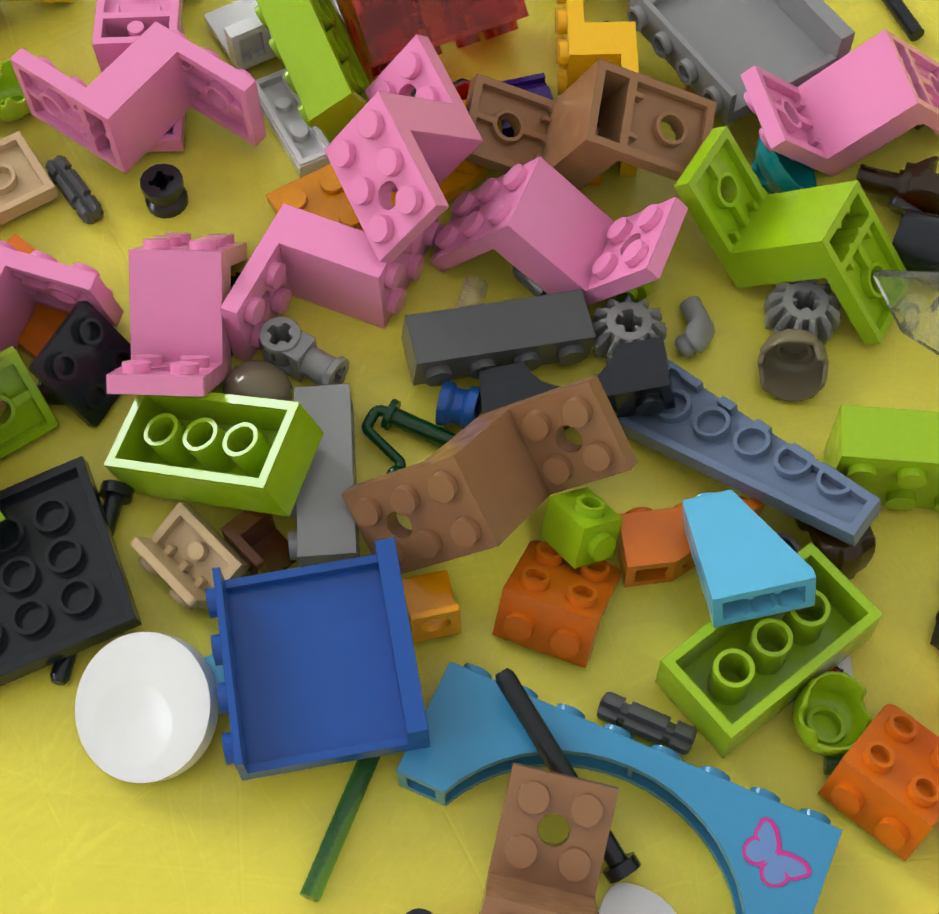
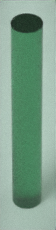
M381 756L356 761L301 889L300 895L314 902L320 901Z

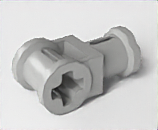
M274 317L266 321L260 329V342L264 348V361H270L285 370L288 376L299 382L306 377L318 385L343 383L349 369V360L342 356L335 358L317 348L316 338L300 330L298 324L292 319Z

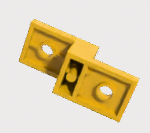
M556 0V4H563V8H555V33L563 35V38H556V64H559V67H564V70H558L557 72L558 95H561L599 59L639 73L635 21L584 22L583 0ZM618 161L619 177L636 176L637 167Z

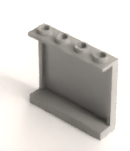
M629 0V9L627 10L628 21L636 22V31L640 32L651 43L655 53L660 58H664L674 68L680 80L685 85H689L697 95L717 102L715 114L726 126L752 112L744 99V92L747 90L740 76L742 73L755 65L798 87L850 53L855 32L823 0Z

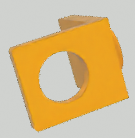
M447 570L402 579L413 643L462 633L459 604H455Z

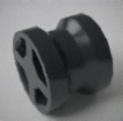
M164 163L151 166L143 172L140 178V187L150 213L159 218H173L180 215L188 205V194L179 169Z

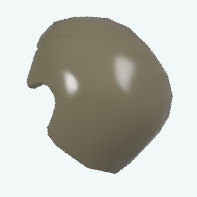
M790 328L771 334L760 348L757 361L760 385L763 390L776 399L800 402L813 398L825 386L829 363L827 352L823 342L811 332Z
M249 360L242 362L239 366L233 368L224 381L223 394L292 401V385L285 370L270 361Z

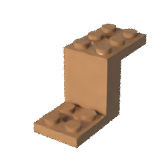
M602 59L595 62L555 101L476 73L470 80L465 107L483 142L465 160L506 174L516 164L524 165L541 156L579 191L617 161L678 181L713 129L717 102ZM502 119L509 122L514 129V137L504 136L498 129L497 120ZM661 122H666L671 126L675 133V140H670L664 136L660 127Z
M597 374L481 414L425 461L352 485L341 495L372 555L376 554L375 540L395 537L400 572L404 574L498 547L551 494L630 471L638 463V460ZM564 426H570L578 430L582 437V445L573 444L566 438ZM396 513L404 515L410 520L412 530L406 529L399 523Z
M513 762L479 914H599L595 895L618 796V787ZM549 814L561 815L569 823L568 836L557 844L545 842L538 833L539 822Z

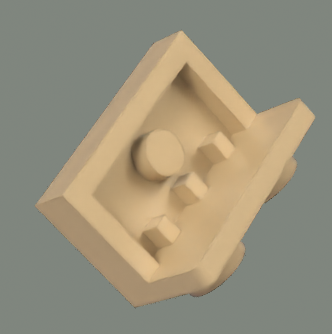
M180 501L150 538L136 535L130 543L141 555L139 558L140 564L151 574L162 577L171 587L169 591L171 597L181 606L190 610L193 608L208 609L206 588L214 587L212 568L220 567L224 580L242 577L250 568V565L189 503Z

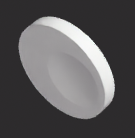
M156 632L130 633L104 646L87 665L79 682L75 699L77 732L88 756L101 770L110 776L131 783L160 782L176 777L188 770L200 759L209 746L215 733L219 715L216 681L204 657L186 641L176 636Z

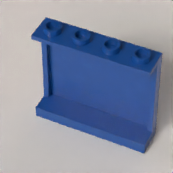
M395 537L375 540L376 554L228 580H224L220 567L212 568L214 587L206 588V601L210 618H218L219 634L211 635V646L215 665H223L225 682L216 684L220 713L221 715L229 714L231 732L222 733V745L226 764L235 765L242 781L430 747L429 731Z

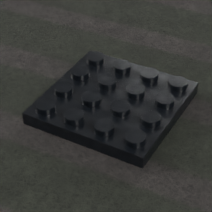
M83 456L0 491V511L5 520L0 522V686L142 625L90 466Z

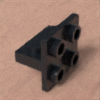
M78 301L30 364L29 371L39 380L36 385L48 405H66L88 426L97 427L120 396V394H107L106 374L121 367L122 361L131 360V344L88 301Z

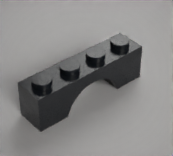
M663 336L617 344L611 360L597 375L617 418L637 414L653 416L665 409L676 408ZM524 362L479 370L482 414L561 387L538 379L531 373ZM564 426V430L570 428V426Z

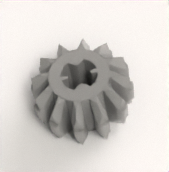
M815 279L807 280V282L778 283L774 286L773 292L769 294V297H766L763 307L765 310V329L773 330V333L789 328L807 330L816 335L826 345L831 340L835 329L839 327L841 303L837 296L830 295L832 290L829 283L818 286Z
M627 293L621 303L610 297L608 302H606L605 308H597L593 314L592 325L596 335L593 346L595 357H607L606 364H608L617 344L661 336L665 340L667 328L665 327L666 323L661 322L662 314L660 308L648 309L647 297L638 303L632 302L629 293Z

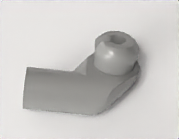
M698 296L685 299L679 307L688 325L685 328V333L676 338L675 345L682 356L691 358L696 352L702 353L705 351L715 333L714 324Z

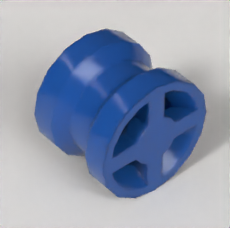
M445 381L438 399L436 425L447 427L450 424H454L464 429L476 419L481 409L480 387L472 386L469 389L458 388L455 382Z

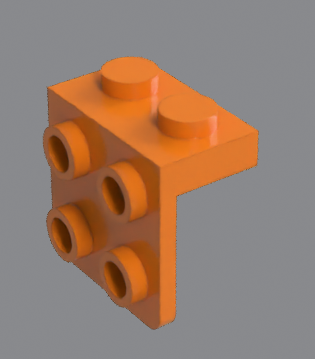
M533 540L528 544L503 587L492 635L586 668L592 654L602 616L617 587L621 571L617 567L609 565L606 561L574 569L547 542Z
M886 704L844 755L818 794L879 840L881 844L906 861L939 820V737L896 705Z

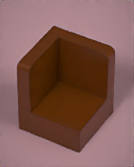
M244 510L221 528L224 539L250 565L248 570L252 575L286 570L297 561L290 560L288 540L276 529L272 514Z

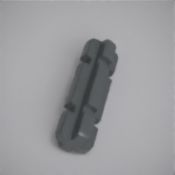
M57 155L53 160H48L46 169L54 183L59 185V190L73 209L78 211L77 214L84 223L92 224L95 220L101 219L104 214L101 204L95 196L90 194V189L76 170L71 168L72 165L67 158Z
M606 692L602 697L597 710V717L600 720L613 725L617 722L623 724L622 728L658 745L663 741L668 744V748L679 754L687 755L690 752L697 734L695 727L679 720L677 724L670 722L671 717L634 701L631 705L625 703V697L613 692Z

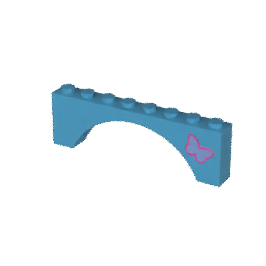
M450 661L425 711L430 747L405 751L396 772L399 786L443 806H447L460 795L480 783L503 774L511 773L513 762L536 768L547 766L505 699L496 681L491 679L492 676L486 670L474 664L466 663L462 667ZM523 686L573 768L608 774L647 791L670 807L694 830L708 848L721 870L731 894L736 914H813L842 833V829L830 825L831 820L827 816L811 809L795 810L781 804L780 798L766 789L751 787L750 790L730 782V777L717 768L711 766L697 768L681 761V756L668 747L653 745L651 748L632 740L633 736L619 726L605 724L602 727L586 720L585 715L578 709L562 703L557 704L555 707L539 700L538 695L533 690Z

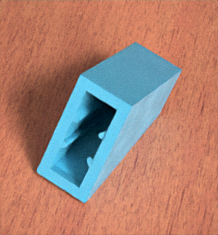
M734 491L705 492L694 498L682 500L684 531L713 627L815 606L816 575L813 568Z

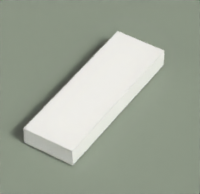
M285 68L257 79L256 83L263 115L301 178L331 164L324 151L331 142L318 127H309L298 111L301 101L284 79L283 72L286 71Z

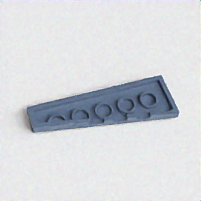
M669 359L676 408L665 409L653 416L637 414L618 418L626 437L854 547L881 511L880 498L827 463L818 461L813 454L795 442L788 444L773 434L772 427L760 419L753 421L738 411L736 403L725 396L719 398L704 388L701 380Z

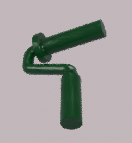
M395 398L388 407L384 405L372 407L361 426L365 436L395 464L388 469L386 474L405 468L406 462L373 429L378 417H383L381 428L387 431L393 425L439 447L446 444L456 434L400 409L401 401Z

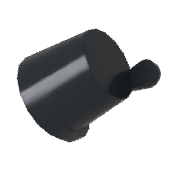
M892 196L887 207L892 211L904 214L892 242L908 273L939 286V215L925 213L902 198Z

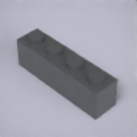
M582 290L405 315L401 335L412 384H427L429 386H440L445 381L470 376L473 379H479V370L519 362H524L530 371L537 369L541 365L554 363L564 366L574 365L588 358L596 338Z

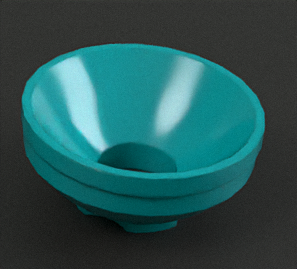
M759 136L755 150V159L752 160V167L762 187L769 194L817 187L815 173L811 168L798 161H792L775 151H769Z

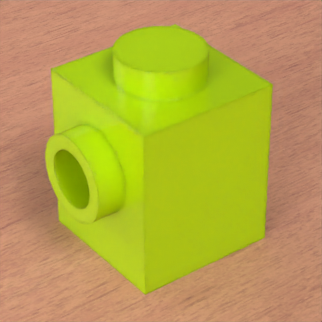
M588 487L549 496L540 537L576 569L613 557L623 518L611 509L602 498L594 494Z

